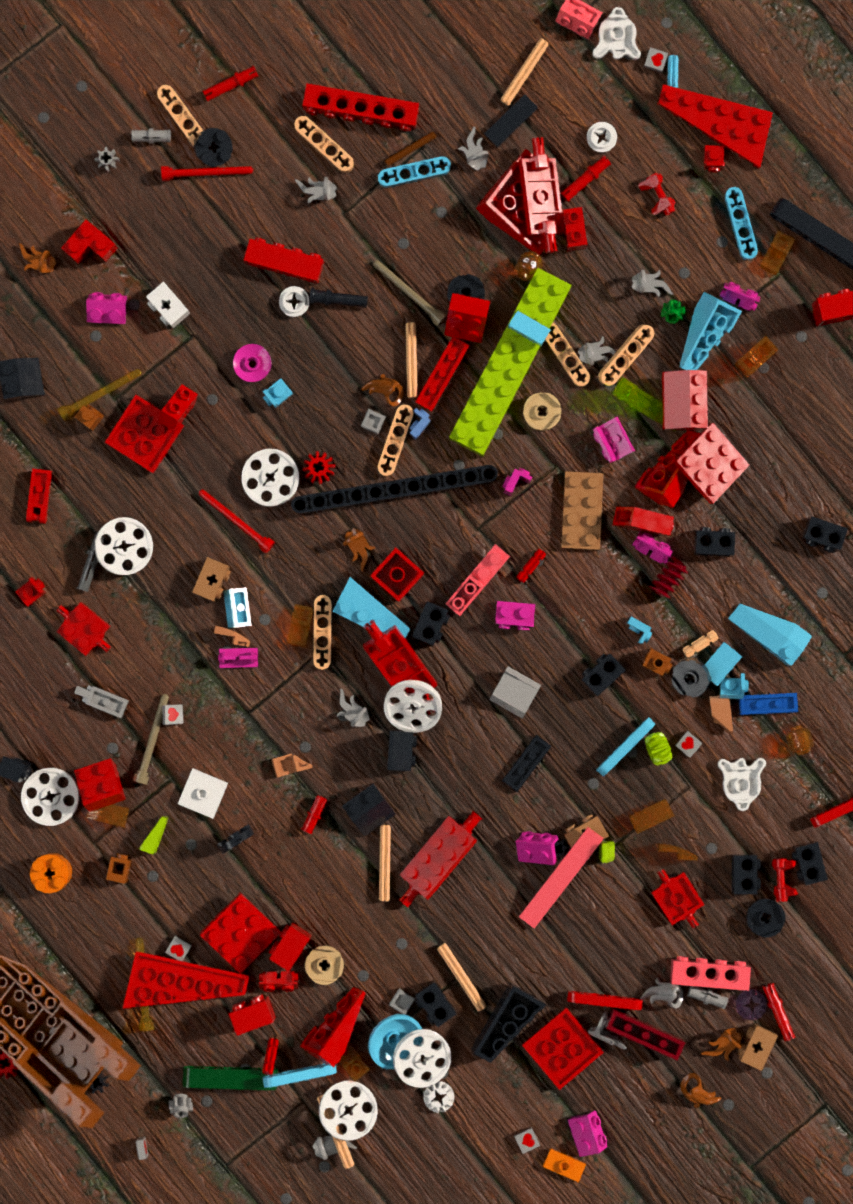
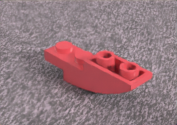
M495 544L446 602V605L461 616L510 556Z

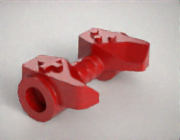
M655 173L647 177L638 187L641 191L654 188L659 201L651 212L653 215L663 212L667 216L676 211L674 208L675 200L671 197H666L660 185L663 182V177L661 174Z
M775 858L772 861L773 869L777 871V886L773 890L776 902H786L789 896L798 895L797 890L785 884L784 871L795 867V860Z

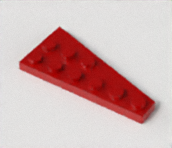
M662 85L658 100L659 106L676 117L679 116L688 122L689 125L696 127L720 145L737 153L742 159L748 160L756 168L759 169L761 167L773 112Z
M136 951L123 1009L242 996L246 993L249 975Z

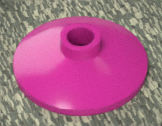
M248 344L236 352L233 359V367L236 374L242 380L258 382L268 375L271 369V358L267 350L262 346ZM255 361L256 366L250 367L249 363Z

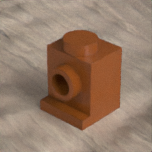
M89 404L87 407L83 405L75 416L77 420L92 431H94L104 415Z
M650 648L641 666L663 676L664 673H669L673 664L670 663L671 658ZM657 659H660L662 661V665L660 667L655 665V661Z
M117 853L116 856L111 857L106 880L127 883L132 861L128 859V855ZM118 864H122L124 866V869L122 871H119L117 869Z

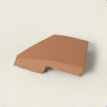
M215 626L214 633L232 636V644L250 646V641L241 634L227 628Z
M720 695L710 696L709 703L711 716L714 718L713 722L720 724L727 729V732L733 733L729 699L720 698Z
M292 754L271 759L276 778L313 768L310 763Z

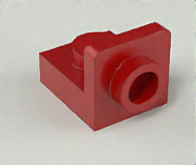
M705 145L704 170H709L711 173L720 172L725 167L724 146Z
M34 577L29 578L27 583L15 591L27 607L46 593L43 589L45 587L44 583L39 578L35 579Z

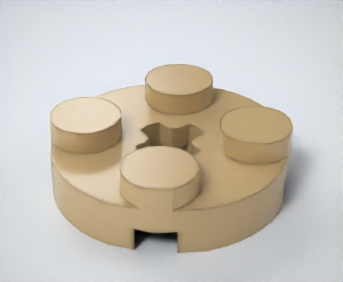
M536 393L531 395L525 402L523 416L531 428L546 431L552 429L559 422L561 406L558 399L552 394ZM545 407L547 415L539 416L537 409Z
M327 945L314 948L308 954L305 961L307 974L315 983L321 985H328L336 981L344 969L341 953L334 947ZM323 960H327V963L330 964V967H327L326 970H322V966H319V962L322 963Z

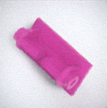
M725 282L724 288L726 291L722 289L719 296L723 298L722 300L735 305L738 298L741 299L739 307L749 311L756 310L758 304L755 301L760 302V296H757V292L750 289L745 291L740 289V286L736 283L730 282L728 284Z
M639 532L637 539L632 544L635 546L634 549L647 555L649 550H652L650 558L660 564H666L673 552L668 544L664 542L659 543L654 540L652 535L646 532Z
M258 648L219 649L218 660L220 668L258 667Z

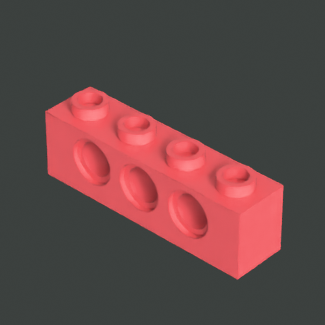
M677 956V959H672L671 984L749 991L751 967L746 965L744 961H734V964H728L727 960L715 959V962H707L708 959L696 958V961H691L685 956ZM690 966L696 968V973L693 976L686 974V970ZM714 968L715 975L711 978L706 977V970ZM730 969L734 970V977L726 979L725 972Z

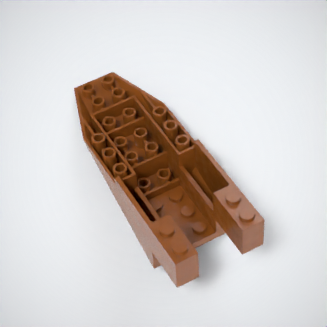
M0 955V1049L14 1061L13 1064L78 1126L93 1128L105 1112L84 1094L103 1068L116 1079L130 1081L141 1065L121 1047L123 1042L32 969Z

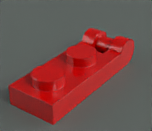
M32 468L26 522L33 523V521H39L40 524L47 523L52 471ZM34 508H41L40 514L34 513Z

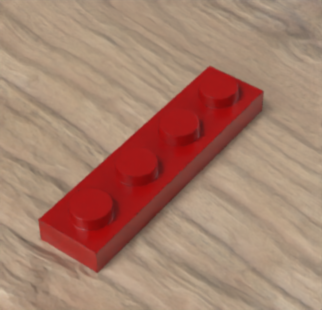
M451 338L418 396L416 404L430 412L434 410L470 345L458 338Z

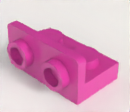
M497 601L495 624H499V628L510 629L511 625L518 626V630L529 631L530 627H534L535 604Z

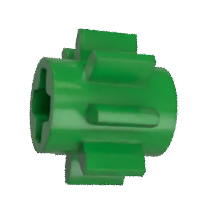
M670 300L667 304L663 303L661 316L665 317L666 322L676 324L679 320H683L685 307H681L680 301Z

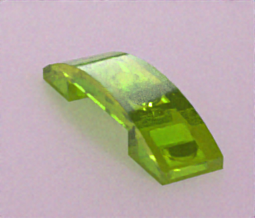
M621 377L612 394L636 411L663 425V403L639 389L637 385Z

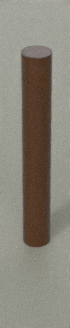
M434 131L430 132L384 160L388 167L434 140L437 136Z

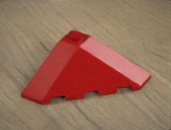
M525 149L484 196L476 209L489 222L537 255H540L545 249L544 237L542 235L528 236L518 160L532 158L534 155L528 149Z

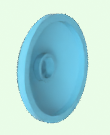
M404 1014L392 1015L380 1021L373 1029L368 1041V1050L373 1061L382 1068L394 1069L393 1054L398 1042L408 1033L422 1029L420 1024L411 1016ZM415 1037L413 1044H421L423 1037ZM401 1051L399 1057L401 1059L407 1058L409 1051Z

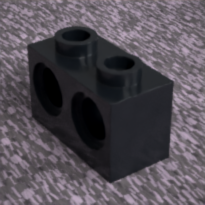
M811 516L808 518L802 540H805V544L817 547V545L824 547L825 551L835 553V551L842 549L848 528ZM813 527L817 528L820 532L818 538H814L811 535ZM830 534L837 536L838 541L836 544H832L829 541Z
M700 527V531H695L694 555L734 556L735 532H731L729 528H719V531H711L709 527ZM702 536H707L710 539L708 546L701 544L700 539ZM721 537H726L729 540L727 547L720 545Z
M427 601L412 637L432 646L435 643L439 644L443 634L440 632L442 625H447L450 615L447 614L448 610ZM434 610H438L441 613V619L438 621H433L430 618V614ZM426 628H431L434 631V636L430 639H426L423 636V630Z
M610 653L607 656L602 654L596 660L598 664L593 669L588 667L582 673L584 676L581 679L582 682L595 696H599L626 671ZM607 661L614 664V670L610 673L604 670V664ZM594 674L600 678V683L596 686L590 683V677Z
M11 755L3 756L0 763V776L15 782H23L32 773V768H30L32 763Z
M813 841L793 847L794 852H791V855L799 868L796 871L799 882L806 886L828 880L818 842ZM809 849L811 855L808 859L804 860L801 856L802 851ZM809 868L815 869L816 873L813 878L807 877L806 873Z
M732 854L733 894H757V890H760L761 881L760 878H757V870H760L761 863L760 859H757V855ZM745 859H749L751 862V866L747 870H744L741 866ZM744 879H750L751 886L748 889L742 888V881Z
M434 980L415 994L417 998L415 999L416 1004L420 1009L424 1008L428 1013L426 1018L431 1025L436 1024L439 1027L457 1014L455 1008ZM425 993H433L434 999L431 1002L425 1001L423 998ZM438 1008H443L446 1012L441 1018L437 1017L434 1013Z

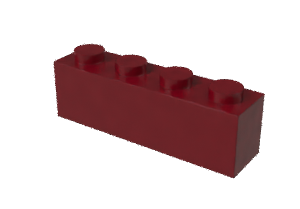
M612 1008L605 1023L606 1029L677 1061L685 1045L683 1039Z

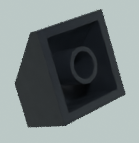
M14 358L0 361V381L5 401L11 402L45 396L39 358Z
M390 731L387 770L411 771V767H415L416 755H412V748H416L417 736H413V732Z
M374 783L342 805L350 819L364 836L396 815Z

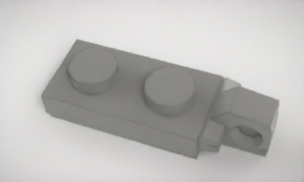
M88 685L87 689L77 686L74 692L83 696L82 701L85 704L119 718H122L129 702L125 698Z

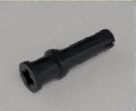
M311 287L309 304L319 303L325 304V306L337 304L367 308L368 296L334 293L330 289L324 291L315 290L314 287Z

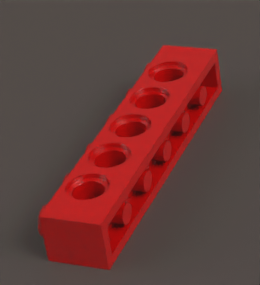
M306 83L302 105L303 110L311 115L322 113L329 118L339 116L351 122H354L356 119L361 120L364 124L373 125L378 123L385 128L395 126L400 127L402 131L408 132L411 129H416L419 113V103L308 83ZM322 98H326L329 101L324 106L318 103ZM339 102L347 103V107L344 109L337 107ZM364 105L366 109L363 112H358L356 107ZM382 108L385 112L383 115L378 116L374 111ZM399 111L403 113V117L396 119L393 117V114Z

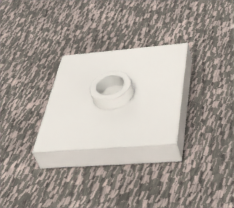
M192 768L178 804L213 819L228 782Z

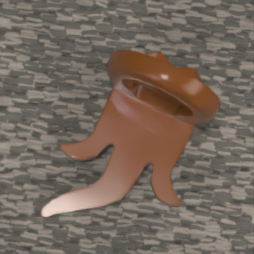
M19 243L24 259L32 263L25 265L24 271L29 268L38 270L40 273L54 271L56 261L50 254V251L38 252L33 245L31 251L35 256L30 255L26 252L24 246Z
M385 374L380 375L381 380H372L361 388V391L369 389L370 395L375 392L384 394L386 402L390 406L399 405L403 399L402 386L396 380L386 378ZM396 387L398 396L395 401L391 402L389 395L395 391Z
M356 528L346 533L345 542L342 543L344 546H349L353 552L354 558L352 561L357 560L359 552L362 557L361 571H363L368 559L365 547L368 550H373L376 547L370 546L363 532Z
M735 1028L725 1030L715 1042L709 1041L711 1046L718 1045V1047L714 1051H704L701 1055L719 1056L725 1051L724 1058L729 1061V1053L736 1047L738 1049L742 1047L740 1045L741 1034L736 1032Z
M695 1073L687 1074L681 1081V1091L687 1100L694 1103V1108H699V1103L710 1105L721 1100V1097H714L715 1092H707L702 1089L701 1079ZM695 1078L697 1080V1087L691 1089L689 1093L686 1090L687 1082Z

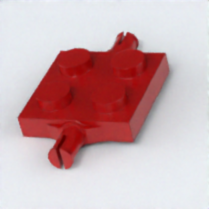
M80 602L71 612L62 605L56 610L65 618L63 624L56 632L85 656L96 646L102 648L106 653L112 647L103 640L105 633L111 626L83 602Z
M661 869V872L658 871L657 874L663 883L651 893L671 925L686 919L692 929L698 926L699 923H697L693 914L705 904L686 874L682 872L675 877L669 878L664 869Z

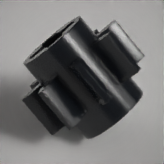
M562 839L561 842L557 840L554 844L556 846L561 844L562 852H556L558 861L561 859L560 856H566L565 849L570 848L563 845L565 839Z
M103 1070L97 1076L100 1078L99 1082L101 1083L96 1085L94 1080L89 1086L93 1089V1094L96 1090L103 1093V1086L108 1087L110 1085L106 1082L109 1075L105 1076L102 1074Z

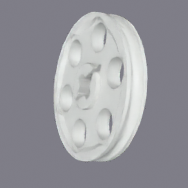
M264 449L254 453L246 461L242 470V485L247 495L254 502L268 507L278 506L290 500L297 491L299 471L295 462L288 454L277 449ZM271 454L279 455L280 460L277 464L269 462ZM254 460H259L262 464L261 468L257 471L251 468V463ZM287 466H291L294 469V474L291 477H286L283 474V470ZM272 473H275V481H269L266 483V474L271 475ZM249 479L257 480L258 486L255 489L248 488L247 482ZM282 485L290 487V493L286 496L280 494L279 490ZM265 491L272 493V499L268 502L263 501L261 498L262 493Z
M126 517L116 518L103 525L97 533L94 546L95 554L99 563L109 572L117 575L134 574L143 569L152 556V537L147 528L139 521ZM117 522L125 524V531L123 533H118L115 530ZM137 528L143 531V537L139 540L133 536V531ZM107 534L110 536L111 542L109 545L101 543L102 535ZM122 541L128 545L135 544L126 548V552L119 548L113 549V547L121 545ZM143 547L146 549L147 555L145 558L137 556L138 548ZM107 553H111L115 558L112 564H107L104 561V556ZM124 560L132 562L133 567L131 570L126 571L123 569L122 563Z
M406 680L395 684L389 689L385 697L384 712L389 722L396 728L405 732H424L431 729L439 721L442 712V700L438 692L429 684L418 680ZM407 687H411L415 690V692L409 694L406 693L404 689ZM430 694L433 698L426 700L423 698V695ZM397 697L400 702L393 703L390 701V698ZM434 710L436 715L429 716L426 711ZM395 713H401L404 717L402 719H396L393 715ZM418 719L422 724L414 725L411 721Z
M45 768L36 771L26 780L21 792V802L26 814L36 823L46 826L58 825L70 819L76 812L80 801V791L76 781L69 773L58 768ZM42 773H47L50 777L47 784L40 782L39 777ZM61 777H66L69 781L68 786L65 788L60 787L58 784V780ZM30 787L35 788L37 791L35 798L27 796V790ZM49 791L51 794L61 793L53 798V802L47 799L40 801V799L48 796ZM67 795H71L75 799L72 806H67L64 802V798ZM35 806H40L43 809V814L39 817L33 814ZM55 809L62 813L61 819L57 821L51 816L52 811Z
M428 1029L415 1030L405 1035L398 1042L393 1054V1065L398 1076L406 1084L418 1088L428 1087L440 1081L447 1073L451 1063V1051L447 1042L440 1034ZM415 1037H423L421 1044H413ZM439 1040L441 1042L440 1047L432 1049V1042ZM408 1050V1057L401 1059L399 1057L400 1052ZM421 1055H424V1056H425V1058L423 1059V1060H424L423 1062H420V1060H419V1059H421ZM438 1058H444L445 1062L442 1066H435ZM406 1068H412L413 1073L410 1076L403 1075ZM428 1071L431 1073L428 1080L421 1079L424 1072Z
M343 1081L331 1086L324 1093L319 1104L321 1124L331 1136L340 1140L350 1141L363 1137L372 1129L377 1118V1103L373 1094L366 1086L355 1081ZM352 1087L359 1088V1097L353 1098L350 1095ZM333 1090L340 1091L341 1099L339 1101L332 1099L331 1092ZM364 1102L372 1105L370 1113L363 1112L362 1105ZM357 1103L351 1110L352 1115L347 1114L340 1118L345 1112V1106L350 1107ZM327 1108H331L334 1111L332 1119H327L324 1116V1111ZM359 1120L365 1123V1129L362 1132L357 1131L355 1128V1124ZM340 1123L346 1126V1133L344 1135H340L336 1131V1127Z

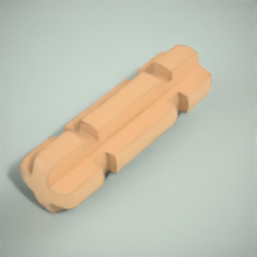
M711 630L706 634L707 636H702L692 642L691 646L684 647L682 650L685 656L690 658L695 655L694 652L698 653L709 646L710 642L714 643L719 638L716 632Z

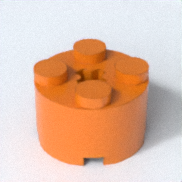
M49 853L39 857L33 862L30 869L32 884L37 890L44 893H55L63 889L72 877L70 862L58 853ZM50 868L51 871L55 872V875H53L52 878L50 875L47 874V871H49Z

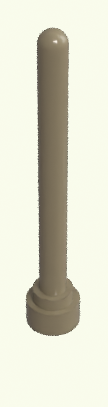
M375 260L373 262V266L431 315L430 318L436 326L442 324L448 316L443 310H435L380 261Z
M167 694L161 696L140 770L134 773L132 781L146 785L148 783L147 770L163 719L162 706L167 705L169 699Z

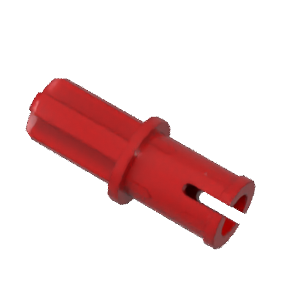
M322 796L316 797L310 811H307L308 816L301 830L309 834L313 833L318 819H321L320 815L327 802L326 798Z

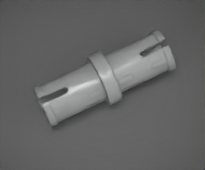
M149 128V130H132V142H149V144L154 142H171V130H154L153 128Z
M690 986L687 995L688 997L703 1001V1004L708 1005L709 1003L725 1009L728 1002V997L715 994L710 989L704 990L696 986Z

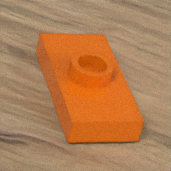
M550 1148L543 1164L544 1168L576 1182H579L586 1163Z

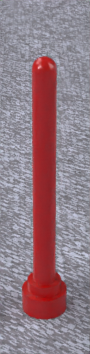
M161 166L162 182L170 181L174 177L251 174L253 172L251 166L173 169L169 168V166Z
M205 490L199 491L201 498L259 543L258 546L265 554L270 551L275 541L270 537H262Z

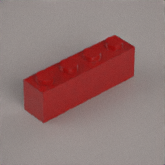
M255 237V240L249 239L243 260L247 265L315 284L319 283L324 265V260L319 254L310 253V255H307L298 248L289 250L280 243L268 244L266 240Z

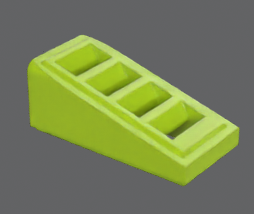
M167 816L159 819L139 850L150 854L157 852L169 819Z
M602 841L599 844V860L602 863L611 862L615 858V843L613 841Z

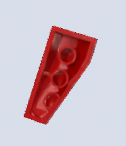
M688 430L671 446L672 450L666 456H660L658 458L659 462L652 469L648 468L643 473L635 488L658 504L673 508L682 495L688 480L675 465L674 460L700 433Z
M353 987L337 1003V1009L331 1014L327 1013L323 1017L325 1021L318 1028L315 1026L309 1032L300 1047L324 1064L335 1067L346 1050L366 993Z

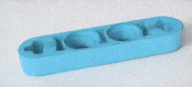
M437 157L387 168L379 173L378 182L382 187L390 188L443 176L449 173L451 163L446 157ZM439 162L448 165L445 166V170L441 171V168H435L436 173H432L431 163H434V167L439 166ZM422 165L429 168L428 174L421 175L418 172L419 167ZM402 170L410 171L411 175L408 179L400 177ZM397 171L398 181L395 182V178H390L389 183L381 180L384 178V174L391 177L394 176L393 172Z
M731 187L725 193V202L739 253L744 260H752L757 255L758 248L743 193L739 188ZM731 192H734L735 195L738 194L736 203H741V205L731 208L734 205L733 198L729 199ZM735 210H741L744 213V217L738 220L734 218L733 213ZM746 228L749 231L748 237H740L738 234L739 229ZM751 239V242L748 243L749 249L754 250L751 256L748 253H744L746 244L742 245L741 242Z
M648 717L596 770L604 777L656 723Z
M320 1064L263 1077V1084L265 1088L332 1075L337 1073L336 1065L331 1067L327 1064Z

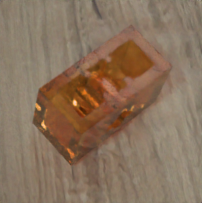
M765 336L735 363V366L748 378L779 349Z

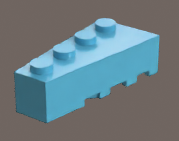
M351 577L349 578L333 612L362 627L367 622L371 624L370 620H374L381 632L396 625L406 639L410 628Z

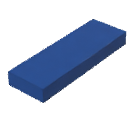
M797 693L744 695L743 699H739L740 715L798 712Z

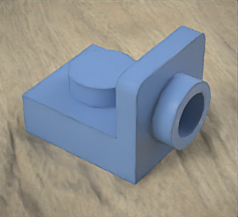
M417 408L413 411L421 419L420 421L416 420L409 428L412 430L410 435L414 439H417L431 422L429 419L430 415L422 408L420 411Z

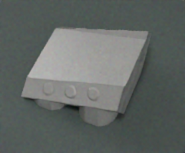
M507 667L489 700L523 718L541 685L516 670Z

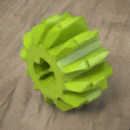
M662 732L653 733L645 737L646 749L653 764L657 766L663 765L672 760L671 748Z

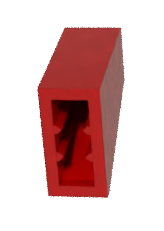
M616 507L612 525L670 536L674 527V517L637 507Z

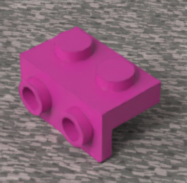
M94 292L89 294L86 300L87 322L125 324L127 296H122L120 293L103 295V293Z
M618 417L593 429L594 438L597 443H600L603 449L602 454L610 463L635 451Z
M519 468V470H514L512 476L507 475L502 486L505 488L504 493L511 496L519 479L529 484L532 479L529 476L530 472Z
M523 832L515 841L519 862L554 865L557 862L554 844L557 842L558 836L549 833Z
M596 1110L586 1115L568 1119L580 1157L597 1154L607 1148V1138L603 1134L601 1120L597 1116Z

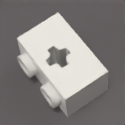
M164 282L146 296L149 300L148 306L154 312L156 310L159 311L162 315L159 318L166 326L170 324L174 328L190 314L189 310ZM165 302L171 307L169 310L164 307L163 304Z

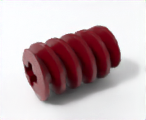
M673 556L670 557L673 562H666L668 568L663 567L661 569L664 575L657 574L659 581H652L655 587L649 586L656 594L670 599V596L667 592H675L672 586L679 587L677 579L684 580L681 574L689 573L686 566Z

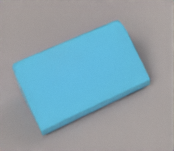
M519 311L516 312L508 325V328L539 346H542L551 331Z
M247 588L225 590L223 593L228 628L251 626Z
M725 642L705 663L711 676V682L716 686L721 683L742 658L740 654Z

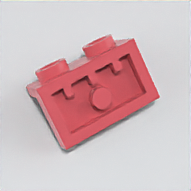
M565 0L555 21L589 39L603 12L580 0Z

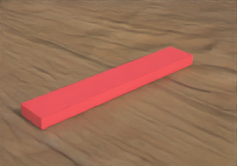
M587 827L519 915V918L535 928L602 842L603 837Z

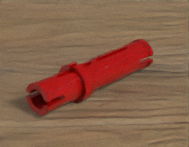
M254 65L240 73L236 72L234 76L203 90L207 101L209 102L238 86L242 87L244 83L259 77L257 72H254L256 71Z
M603 155L592 166L589 165L580 177L560 193L562 197L569 202L592 180L598 179L599 174L610 166L611 162Z
M769 983L767 986L764 985L762 989L769 1002L767 1005L772 1009L783 1040L789 1041L791 1040L790 1038L794 1039L796 1036L782 1006L783 1001L779 998L774 983Z

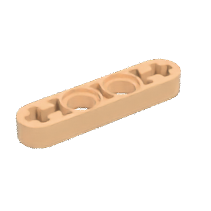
M169 85L161 86L157 91L160 102L194 147L196 138L192 133L196 131L197 135H199L203 129L173 88ZM163 91H170L169 95L173 100L171 103L166 97L162 98ZM175 105L182 106L183 110L180 114L176 115L172 112V108ZM186 120H191L194 125L192 129L186 130L183 128V123Z
M300 116L295 120L294 126L297 133L339 171L348 173L353 169L354 162L352 157L308 117ZM300 122H307V128L311 131L308 136H306L308 131L305 128L299 129ZM314 134L322 135L323 139L320 143L312 141ZM334 146L337 150L336 154L333 156L327 155V147ZM339 155L342 160H349V167H341L342 163L337 159Z
M552 323L551 327L554 328V336L556 337L559 334L560 337L551 343L549 340L552 339V336L548 334L545 341L574 384L579 387L586 386L590 380L588 371L558 326ZM558 341L565 344V350L562 352H558L555 349V343ZM568 357H573L576 360V365L572 368L567 367L565 364V360ZM578 366H580L582 369H579L578 371L581 375H586L584 379L585 382H578L576 380L578 378L577 373L575 372L572 375L570 371H573Z
M639 325L601 369L598 375L599 381L607 386L615 384L653 339L654 329L649 325ZM642 330H647V337H642ZM632 342L637 345L634 353L628 351V346ZM619 357H623L624 365L618 368L616 360ZM606 373L610 374V378H611L610 381H609V380H605V379H606V376H605Z
M401 405L396 410L378 463V471L382 476H391L395 471L413 418V410L408 405ZM404 409H408L410 414L404 420V423H408L407 426L402 423H396L397 419L401 421L402 414L399 412L404 411ZM397 426L404 429V434L401 437H396L393 434V430ZM391 444L398 447V452L395 455H390L387 452V448ZM384 455L395 459V462L390 461L389 467L392 469L386 473L381 468L387 462V459H383Z
M326 595L318 596L314 602L313 662L315 667L321 670L327 669L331 664L332 602ZM321 598H325V601L329 603L325 606V612L329 611V615H317V611L321 612V606L318 605V602H321ZM319 618H327L328 626L326 628H320L317 625ZM321 636L328 639L327 646L323 648L317 644V640ZM317 649L322 651L328 649V654L324 653V659H327L328 662L324 663L323 667L320 666V663H317V659L321 658V653H317Z

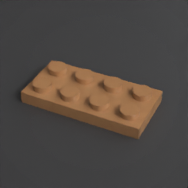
M565 471L561 548L600 550L604 473Z

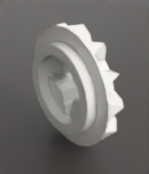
M598 122L589 128L586 138L588 145L593 151L603 153L610 151L615 146L617 133L615 128L609 123ZM606 131L605 139H607V141L602 140L598 144L599 138L597 135H602V133Z
M288 287L279 297V306L288 316H301L308 310L309 296L300 287ZM294 294L296 299L302 302L296 304L295 309H293L291 303L286 302L291 301L294 297Z
M438 1081L425 1089L424 1103L431 1111L436 1113L446 1112L452 1107L454 1092L447 1083ZM435 1090H437V1092H439L440 1095H444V1097L442 1098V1105L441 1103H439L438 1100H433V1098L436 1097Z

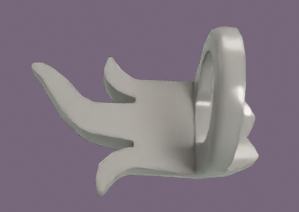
M473 127L467 138L469 150L463 146L459 147L458 150L465 153L467 163L478 171L480 168L486 167L489 153L488 151H483L481 147L483 138L478 139L477 146H475L473 142L475 127Z
M309 177L308 182L314 187H306L299 180H295L304 193L313 195L308 199V204L313 200H330L336 196L335 190L337 187L329 181L328 177H324V181L314 182Z
M641 270L640 273L632 278V288L640 293L654 292L659 297L660 291L654 287H662L668 294L673 295L664 281L654 279L660 276V270L656 274H646L645 270Z
M602 336L599 342L585 343L578 350V353L580 354L579 359L591 366L598 360L608 362V358L602 356V354L611 353L614 355L616 351L609 346L600 347L604 343V337Z
M340 689V705L346 713L339 712L337 717L344 716L351 722L350 725L352 727L365 726V722L369 720L367 708H362L354 701V695L350 698L352 706L345 701L343 689Z
M656 978V984L659 986L648 988L640 998L644 1000L651 994H656L650 997L651 1004L656 1000L666 1001L670 1007L676 1009L680 1007L683 1001V991L679 985L661 982L660 978ZM677 997V1001L673 1004L672 1001Z
M605 1011L598 1026L590 1028L588 1034L612 1046L615 1045L621 1049H626L627 1047L618 1039L619 1035L603 1030L608 1018V1012Z
M331 1135L323 1138L319 1136L313 1144L315 1155L323 1158V1160H327L328 1156L338 1153ZM346 1141L348 1147L357 1149L356 1146Z

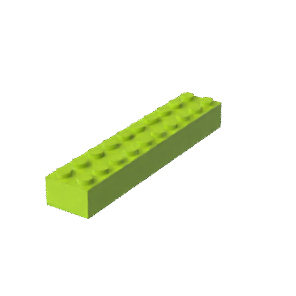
M537 268L512 318L519 311L550 329L572 285ZM507 325L449 436V440L482 457L484 456L541 346L511 330Z

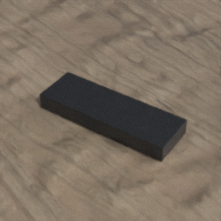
M524 94L484 135L498 148L538 110V107Z
M535 735L502 781L518 792L551 748V745L538 735Z

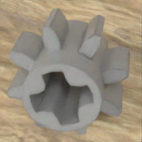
M105 147L104 151H97L99 158H95V161L100 162L98 165L100 170L104 167L109 172L110 168H117L115 162H118L119 158L114 157L116 154L115 150L110 152ZM106 156L110 157L108 163L104 162V160H106Z
M176 1094L173 1097V1101H169L170 1114H174L176 1118L187 1117L188 1111H193L191 1098H188L185 1094Z

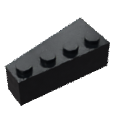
M510 982L471 1050L477 1056L491 1063L508 1046V1043L521 1032L528 1022L530 1023L535 1018L534 1016L546 1004Z

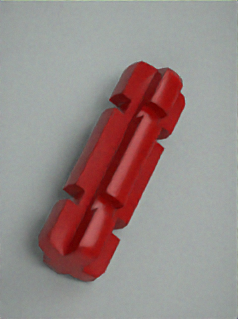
M541 549L534 553L535 556L531 557L523 567V571L519 572L517 575L518 580L524 583L529 578L528 575H531L540 564L539 561L544 559L546 553Z
M269 1038L262 1071L265 1075L273 1074L279 1044L278 1039Z

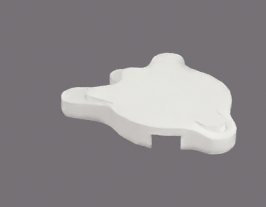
M616 7L599 27V44L593 50V57L601 59L607 52H612L615 60H619L623 56L637 60L640 58L641 53L635 44L636 27L628 19L624 10L621 7Z
M739 758L733 763L720 759L717 766L723 773V791L728 799L736 805L738 810L746 811L750 803L760 794V774L766 766V761L763 758H757L750 766H747L743 758Z

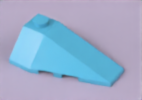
M703 292L693 313L679 367L685 370H697L708 358V352L713 346H718L721 343L720 338L726 332L729 333L733 329L742 311Z
M739 604L728 618L787 666L793 665L812 637L795 623L743 604Z

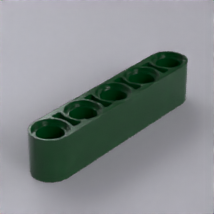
M183 1067L182 1086L186 1088L277 1089V1086L264 1087L263 1077L267 1075L263 1074V1068ZM274 1068L273 1074H277L278 1069Z

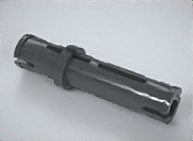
M97 534L94 535L90 550H87L88 557L77 589L86 592L89 591L98 563L96 554L92 561ZM101 536L100 541L104 545L106 537ZM90 564H91V568H90V571H89L87 580L85 581V578H86V575H87L89 566H90Z

